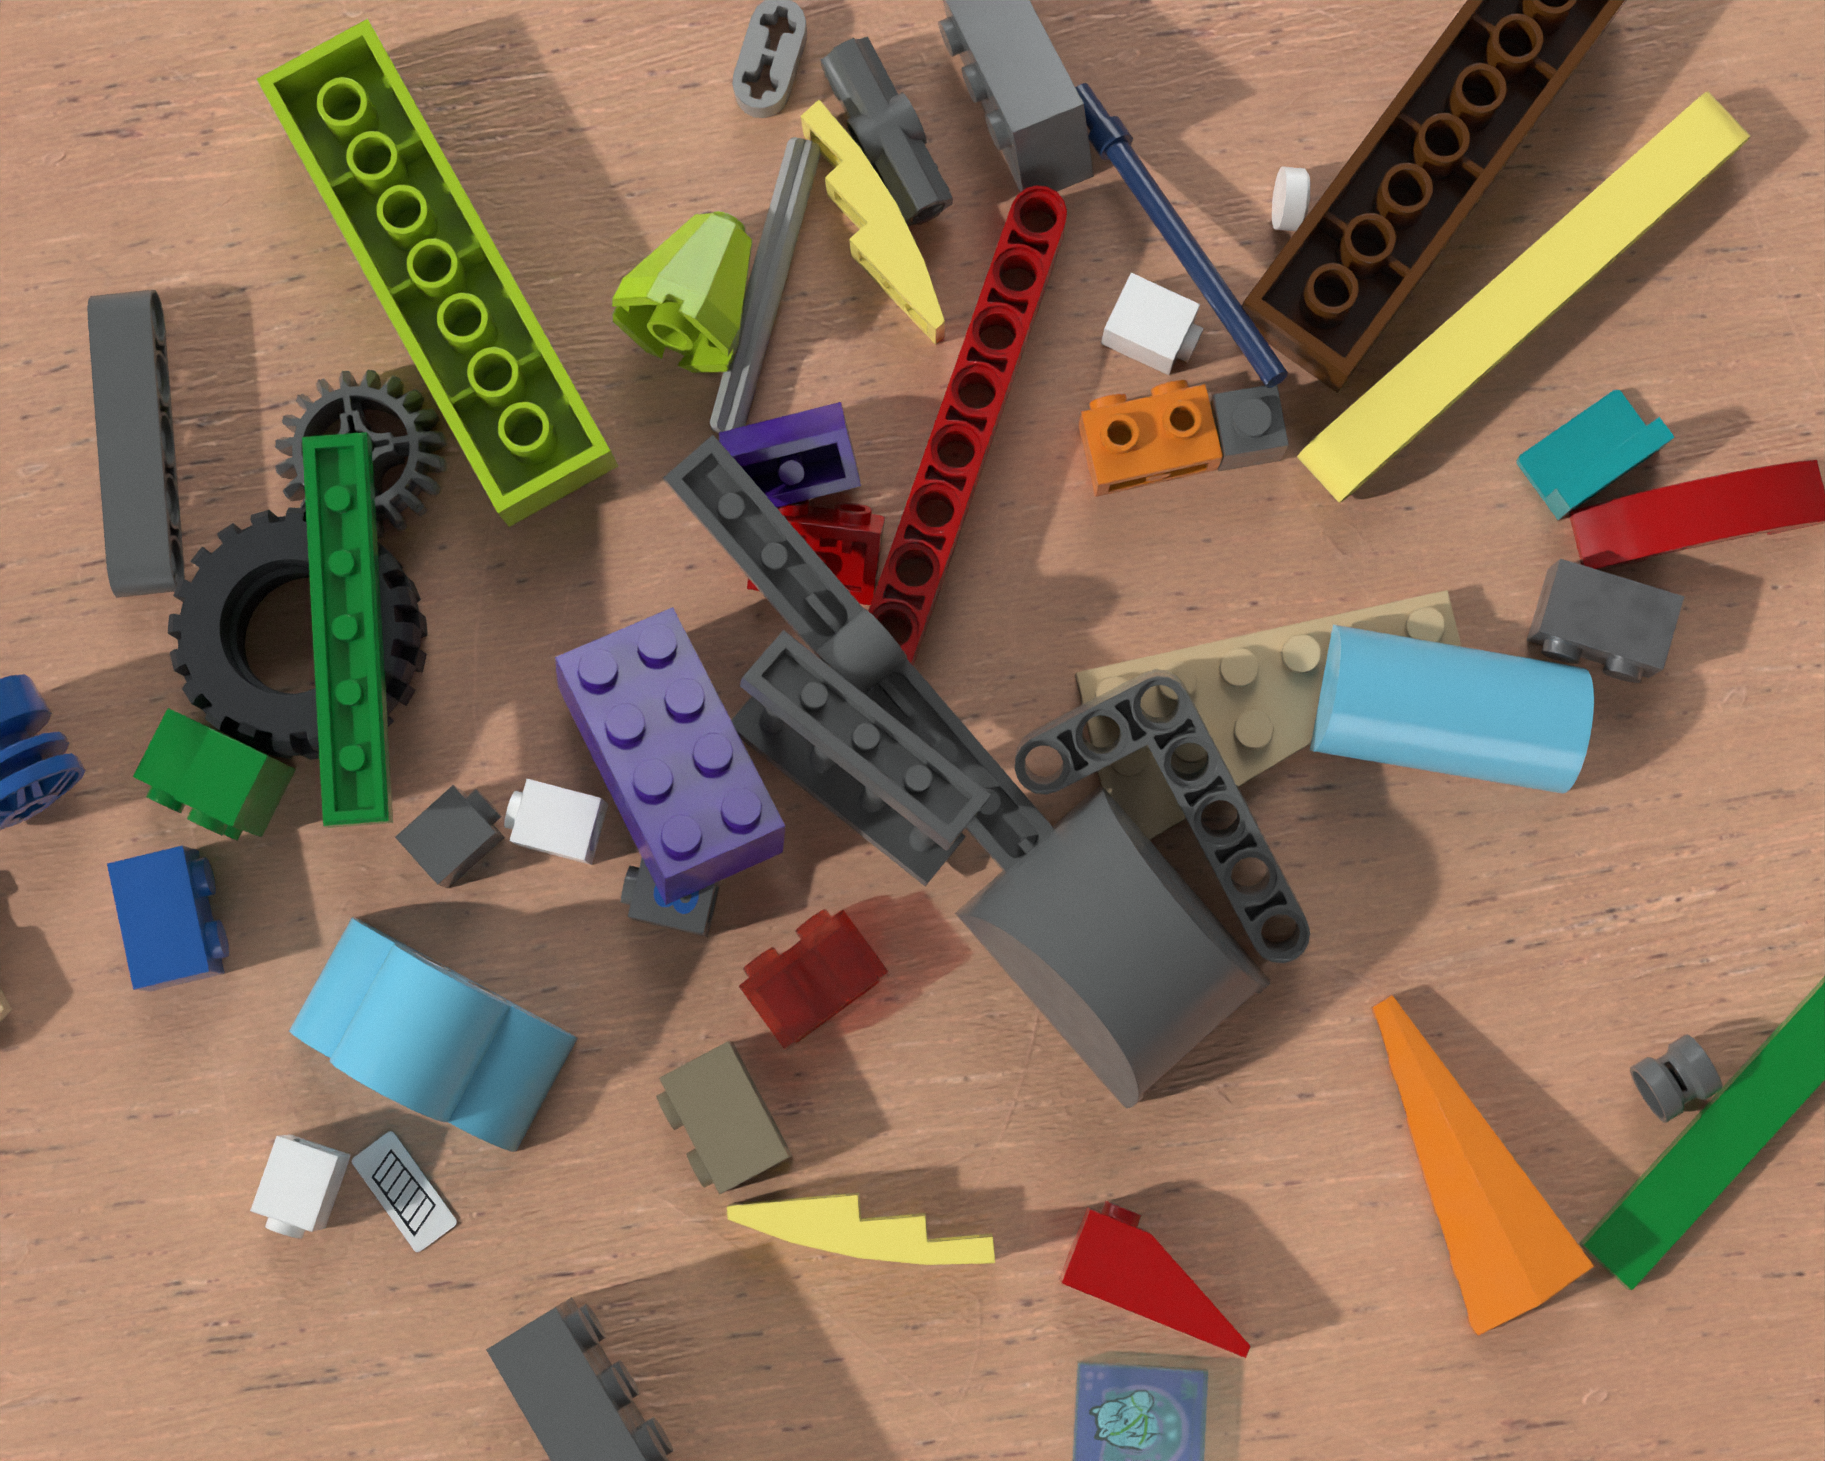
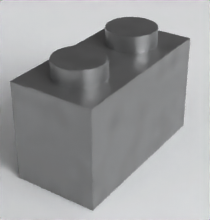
M1559 559L1547 570L1527 641L1542 645L1541 653L1551 659L1578 664L1580 657L1604 664L1603 673L1610 677L1639 683L1642 676L1649 678L1664 669L1685 596Z

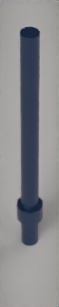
M1087 83L1076 86L1075 88L1084 103L1086 124L1090 130L1088 138L1102 160H1110L1265 386L1272 388L1281 383L1288 375L1287 370L1131 147L1132 135L1119 117L1109 115Z

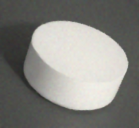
M1284 166L1280 168L1276 177L1272 199V224L1275 230L1296 231L1307 217L1310 201V176L1306 169Z

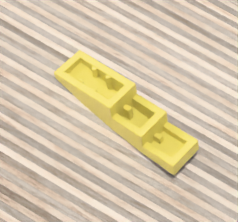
M818 100L801 115L803 135L807 140L819 145L820 153L835 168L825 177L827 196L860 229L849 239L851 257L936 345L945 337V320L919 248L897 203L861 148L824 104Z
M859 1193L732 1203L727 1206V1217L730 1221L790 1243L855 1258L921 1265L995 1263L992 1233L928 1239L926 1213L861 1218Z

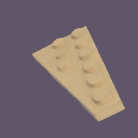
M1448 590L1084 670L1076 672L1075 678L1081 704L1083 705L1147 671L1154 669L1168 670L1177 675L1185 685L1237 786L1240 787L1311 743L1333 624L1461 646ZM1157 685L1145 691L1140 705L1148 715L1164 717L1175 709L1178 696L1173 689ZM1099 715L1086 722L1090 743L1096 747L1111 745L1120 734L1119 725L1108 716ZM1196 743L1182 744L1173 752L1171 764L1181 773L1192 774L1203 768L1207 761L1208 753L1202 746ZM1148 745L1097 771L1100 786L1107 790L1149 840L1186 819Z

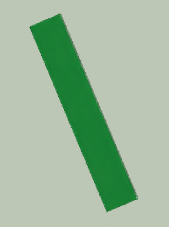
M367 432L302 437L323 826L335 828L393 823L371 436Z
M1825 976L1579 1243L1626 1289L1632 1291L1825 1080Z

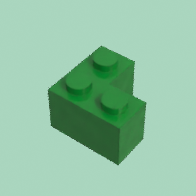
M167 708L133 777L151 786L146 795L147 798L178 813H182L185 805L192 807L187 817L189 821L221 836L225 835L238 841L243 831L259 837L263 836L296 769Z

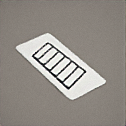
M387 1132L352 1159V1164L415 1252L422 1251L457 1224L453 1214L394 1132Z

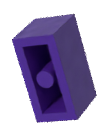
M841 402L719 432V442L775 507L861 486L856 457Z

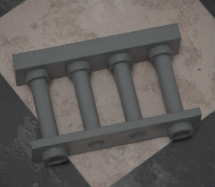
M784 630L741 679L740 687L752 696L731 720L741 740L926 887L965 839L966 836L962 832L987 803L991 794Z

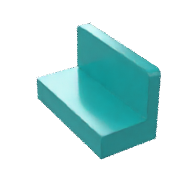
M1613 390L1520 454L1516 463L1556 519L1560 520L1660 451L1675 437L1660 417L1646 426L1620 390Z

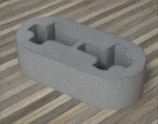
M765 0L756 7L751 16L733 74V90L739 107L744 113L755 118H767L780 112L785 107L793 87L807 41V25L803 10L792 0ZM779 17L788 18L789 29L794 33H783L777 50H769L770 34L769 29L764 25H775ZM764 64L771 66V86L776 91H765L761 99L752 98L751 87L746 83L747 81L758 82Z

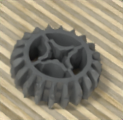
M367 370L363 375L361 385L358 386L350 371H342L339 377L340 389L334 390L325 379H318L316 386L322 397L317 401L313 402L304 394L297 395L296 402L305 411L301 419L294 415L283 416L282 423L295 434L294 437H282L275 440V448L278 451L292 456L275 466L276 473L282 478L293 479L287 484L283 492L290 501L303 500L299 508H306L302 437L322 436L328 427L339 418L341 420L339 434L367 432L371 436L377 539H381L384 533L383 520L389 519L398 531L405 530L407 523L401 512L410 507L415 514L422 516L426 513L427 508L417 498L420 492L424 491L430 495H438L440 493V485L428 477V472L440 473L447 470V461L441 456L431 454V452L446 446L447 439L442 432L430 431L439 421L438 415L432 408L420 410L424 397L418 390L414 389L403 395L404 383L400 378L392 376L381 387L380 376L375 370ZM364 410H380L392 414L404 423L408 435L394 437L391 432L373 433L371 425L365 419ZM405 457H408L407 465L399 480L388 491L383 493L382 480L385 473L391 467L404 464Z

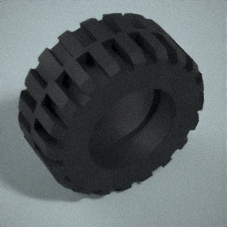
M288 507L286 516L277 517L270 510L251 515L252 526L242 530L232 523L218 532L217 535L223 544L212 553L202 547L190 561L198 566L199 570L192 582L180 578L173 595L182 601L183 604L180 614L169 615L168 634L178 640V649L172 650L170 657L174 671L184 676L187 682L182 688L192 705L205 712V719L218 730L254 749L257 748L273 756L292 759L293 756H304L310 760L319 759L316 688L298 694L276 691L263 684L253 674L247 662L245 637L250 618L256 607L277 587L292 580L310 577L306 508ZM377 541L387 721L389 727L394 722L389 714L399 702L407 706L416 691L410 686V682L414 672L423 673L427 654L420 649L421 638L428 636L426 617L418 608L417 603L421 598L414 582L406 576L402 570L403 566Z

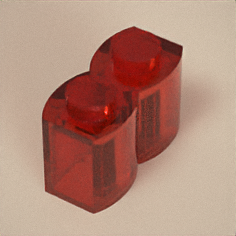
M826 909L821 910L795 930V933L801 940L780 955L774 947H771L743 968L748 979L741 983L739 988L785 1051L806 1038L889 976L887 968L844 910H841L834 916H831Z

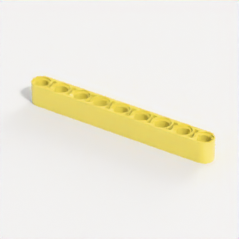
M1709 91L1705 92L1326 427L1299 453L1297 458L1339 503H1342L1722 166L1750 139L1751 135Z

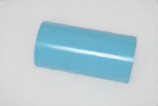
M1333 624L1310 750L1564 794L1572 788L1577 780L1587 753L1594 713L1593 682L1589 671L1583 667Z

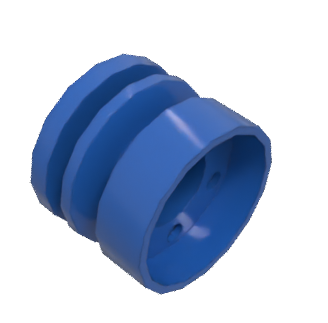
M25 674L11 675L0 679V830L22 823L45 810L58 798L71 790L82 779L86 771L76 755L72 753L64 754L69 746V741L64 734L58 731L35 736L49 722L52 713L32 679Z

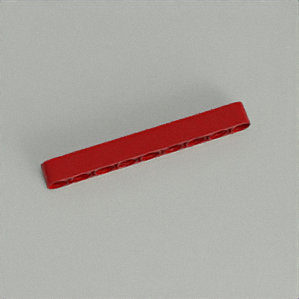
M1036 185L1024 189L1016 196L1011 205L868 610L880 623L891 617L907 621L912 629V634L908 641L900 647L913 666L1063 242L1067 217L1065 201L1058 192L1046 186ZM1041 211L1050 215L1054 221V226L1046 232L1035 233L1026 229L1021 219L1029 212ZM1019 268L1029 272L1035 282L1027 290L1012 291L1004 286L1000 278L1006 271ZM1003 326L1012 333L1014 341L1005 349L994 350L983 344L980 340V335L988 327ZM975 383L983 384L992 391L994 399L984 408H970L959 398L962 389ZM950 442H962L970 447L974 457L966 466L952 468L940 460L938 453L941 448ZM941 500L950 506L953 516L944 526L937 528L929 527L918 518L917 513L920 507L927 501ZM912 558L922 559L932 568L933 574L929 581L922 586H907L897 577V570L903 562Z

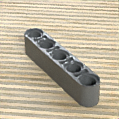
M153 289L90 296L87 306L106 566L110 587L116 598L175 592L180 578L185 579L166 330L162 303L158 293Z

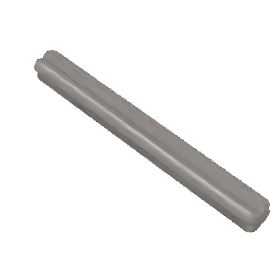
M793 137L787 142L745 293L738 350L728 371L723 372L710 419L711 429L718 434L719 432L746 426L821 155L819 145L810 140Z

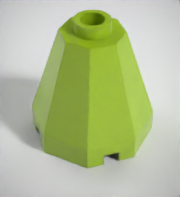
M721 211L695 214L622 279L612 298V307H616L612 314L613 323L645 352L662 359L665 347L685 355L677 366L692 373L727 372L738 350L751 256L752 239L745 233L744 225L734 216Z

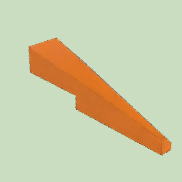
M1388 995L1371 1007L1372 1013L1378 1022L1389 1058L1390 1071L1400 1093L1406 1113L1405 1119L1426 1187L1450 1254L1449 1261L1453 1274L1458 1280L1468 1312L1467 1319L1471 1329L1479 1336L1541 1305L1593 1268L1594 1265L1394 996Z

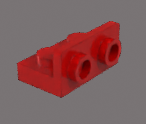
M809 500L776 507L858 603L871 605L876 588L885 517L872 514V509L866 505L848 502L837 503L834 505V509L809 506ZM748 578L747 589L759 591Z

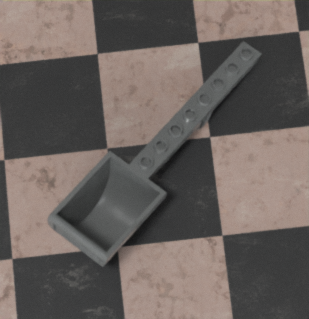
M714 435L663 477L666 484L818 658L991 794L987 803L966 829L1003 871L955 914L1125 1108H1131L1144 1097L1143 1093L1254 993H1261L1270 984V979L1103 786H1098L1052 827L909 662L907 655L890 633L868 610L858 603Z

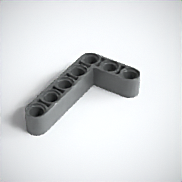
M1160 669L1144 672L1031 731L1022 738L1017 747L1014 769L1017 779L1031 792L1045 795L1057 792L1148 745L1254 948L1263 958L1276 963L1293 961L1304 953L1310 938V929L1304 912L1192 698L1177 675L1168 670ZM1157 685L1167 686L1177 694V705L1169 715L1152 717L1141 708V698L1150 687ZM1102 715L1114 719L1120 727V734L1117 740L1105 747H1096L1090 744L1083 735V728L1091 718ZM1196 743L1202 746L1208 753L1205 765L1198 772L1185 774L1177 771L1172 766L1171 756L1175 749L1182 744ZM1038 746H1050L1061 755L1063 764L1053 775L1047 777L1038 776L1027 767L1025 758L1028 753ZM1217 800L1228 801L1237 809V816L1233 824L1222 830H1212L1201 821L1204 808ZM1252 857L1263 861L1267 866L1266 874L1256 885L1242 886L1231 878L1233 867L1241 859ZM1282 914L1293 918L1296 922V928L1292 936L1287 940L1272 942L1261 934L1263 924L1271 916Z

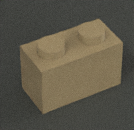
M732 1041L725 1042L659 1078L665 1089L664 1092L656 1096L659 1105L674 1130L684 1125L695 1146V1149L686 1153L694 1173L704 1188L714 1183L720 1195L792 1156Z

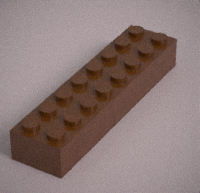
M1467 0L1243 301L1242 307L1266 342L1336 393H1339L1627 0Z

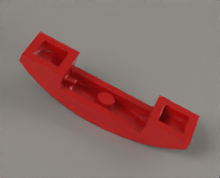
M1807 460L1741 470L1665 486L1571 511L1569 516L1581 565L1601 571L1644 562L1653 556L1762 533L1772 535L1824 524L1825 489L1818 461Z

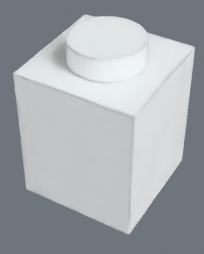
M1131 273L1104 328L1101 344L1169 375L1177 358L1188 363L1204 328L1194 324L1200 304Z
M526 779L523 793L514 791L510 798L504 826L505 828L512 829L509 841L518 846L592 865L608 803L599 797Z
M291 1134L276 1136L250 1211L268 1217L265 1225L267 1229L293 1238L302 1239L305 1230L314 1232L325 1229L351 1155Z

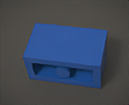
M182 845L107 863L133 990L151 992L225 974L222 958L229 956L228 939L222 922L220 920L213 921L208 896L216 893L215 878L209 860L206 857L200 858L199 850Z

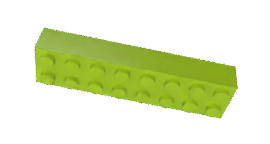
M366 19L257 78L260 87L493 506L508 527L617 468L619 465L369 20Z

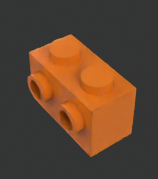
M1187 380L1170 381L1153 387L1151 389L1152 396L1127 401L1126 394L1107 395L1089 403L1090 410L1081 411L1078 426L1095 497L1218 469L1223 455L1206 384L1189 387Z

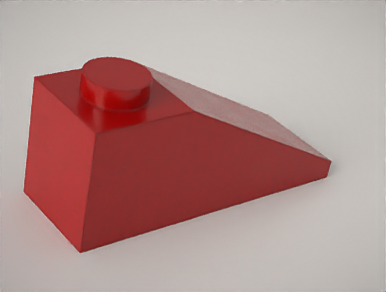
M1106 1200L1101 1212L1090 1207L1086 1208L1059 1277L1061 1284L1241 1357H1247L1251 1347L1250 1344L1156 1238L1147 1230L1137 1227L1142 1216L1141 1214Z

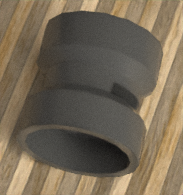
M1688 1034L1670 1043L1667 1053L1658 1059L1646 1057L1630 1067V1073L1638 1091L1652 1112L1663 1123H1667L1682 1114L1685 1104L1694 1098L1706 1100L1722 1090L1721 1079L1710 1058L1697 1041Z

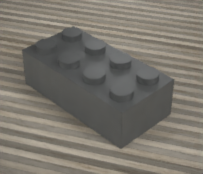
M571 1297L486 1349L551 1461H668L666 1455L673 1452V1448L666 1433L654 1417L645 1422L633 1401V1398L640 1394L638 1387L630 1372L620 1360L613 1365L609 1361L599 1344L601 1340L606 1338V1334L589 1305L585 1304L578 1308Z

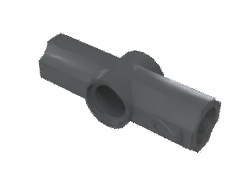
M868 37L861 39L852 38L834 47L827 56L821 59V67L834 95L840 101L848 117L846 122L852 139L861 148L892 195L908 227L916 224L921 225L939 216L942 211L953 204V197L949 187L938 171V166L934 163L925 146L927 144L925 132L909 99L903 92L897 93Z

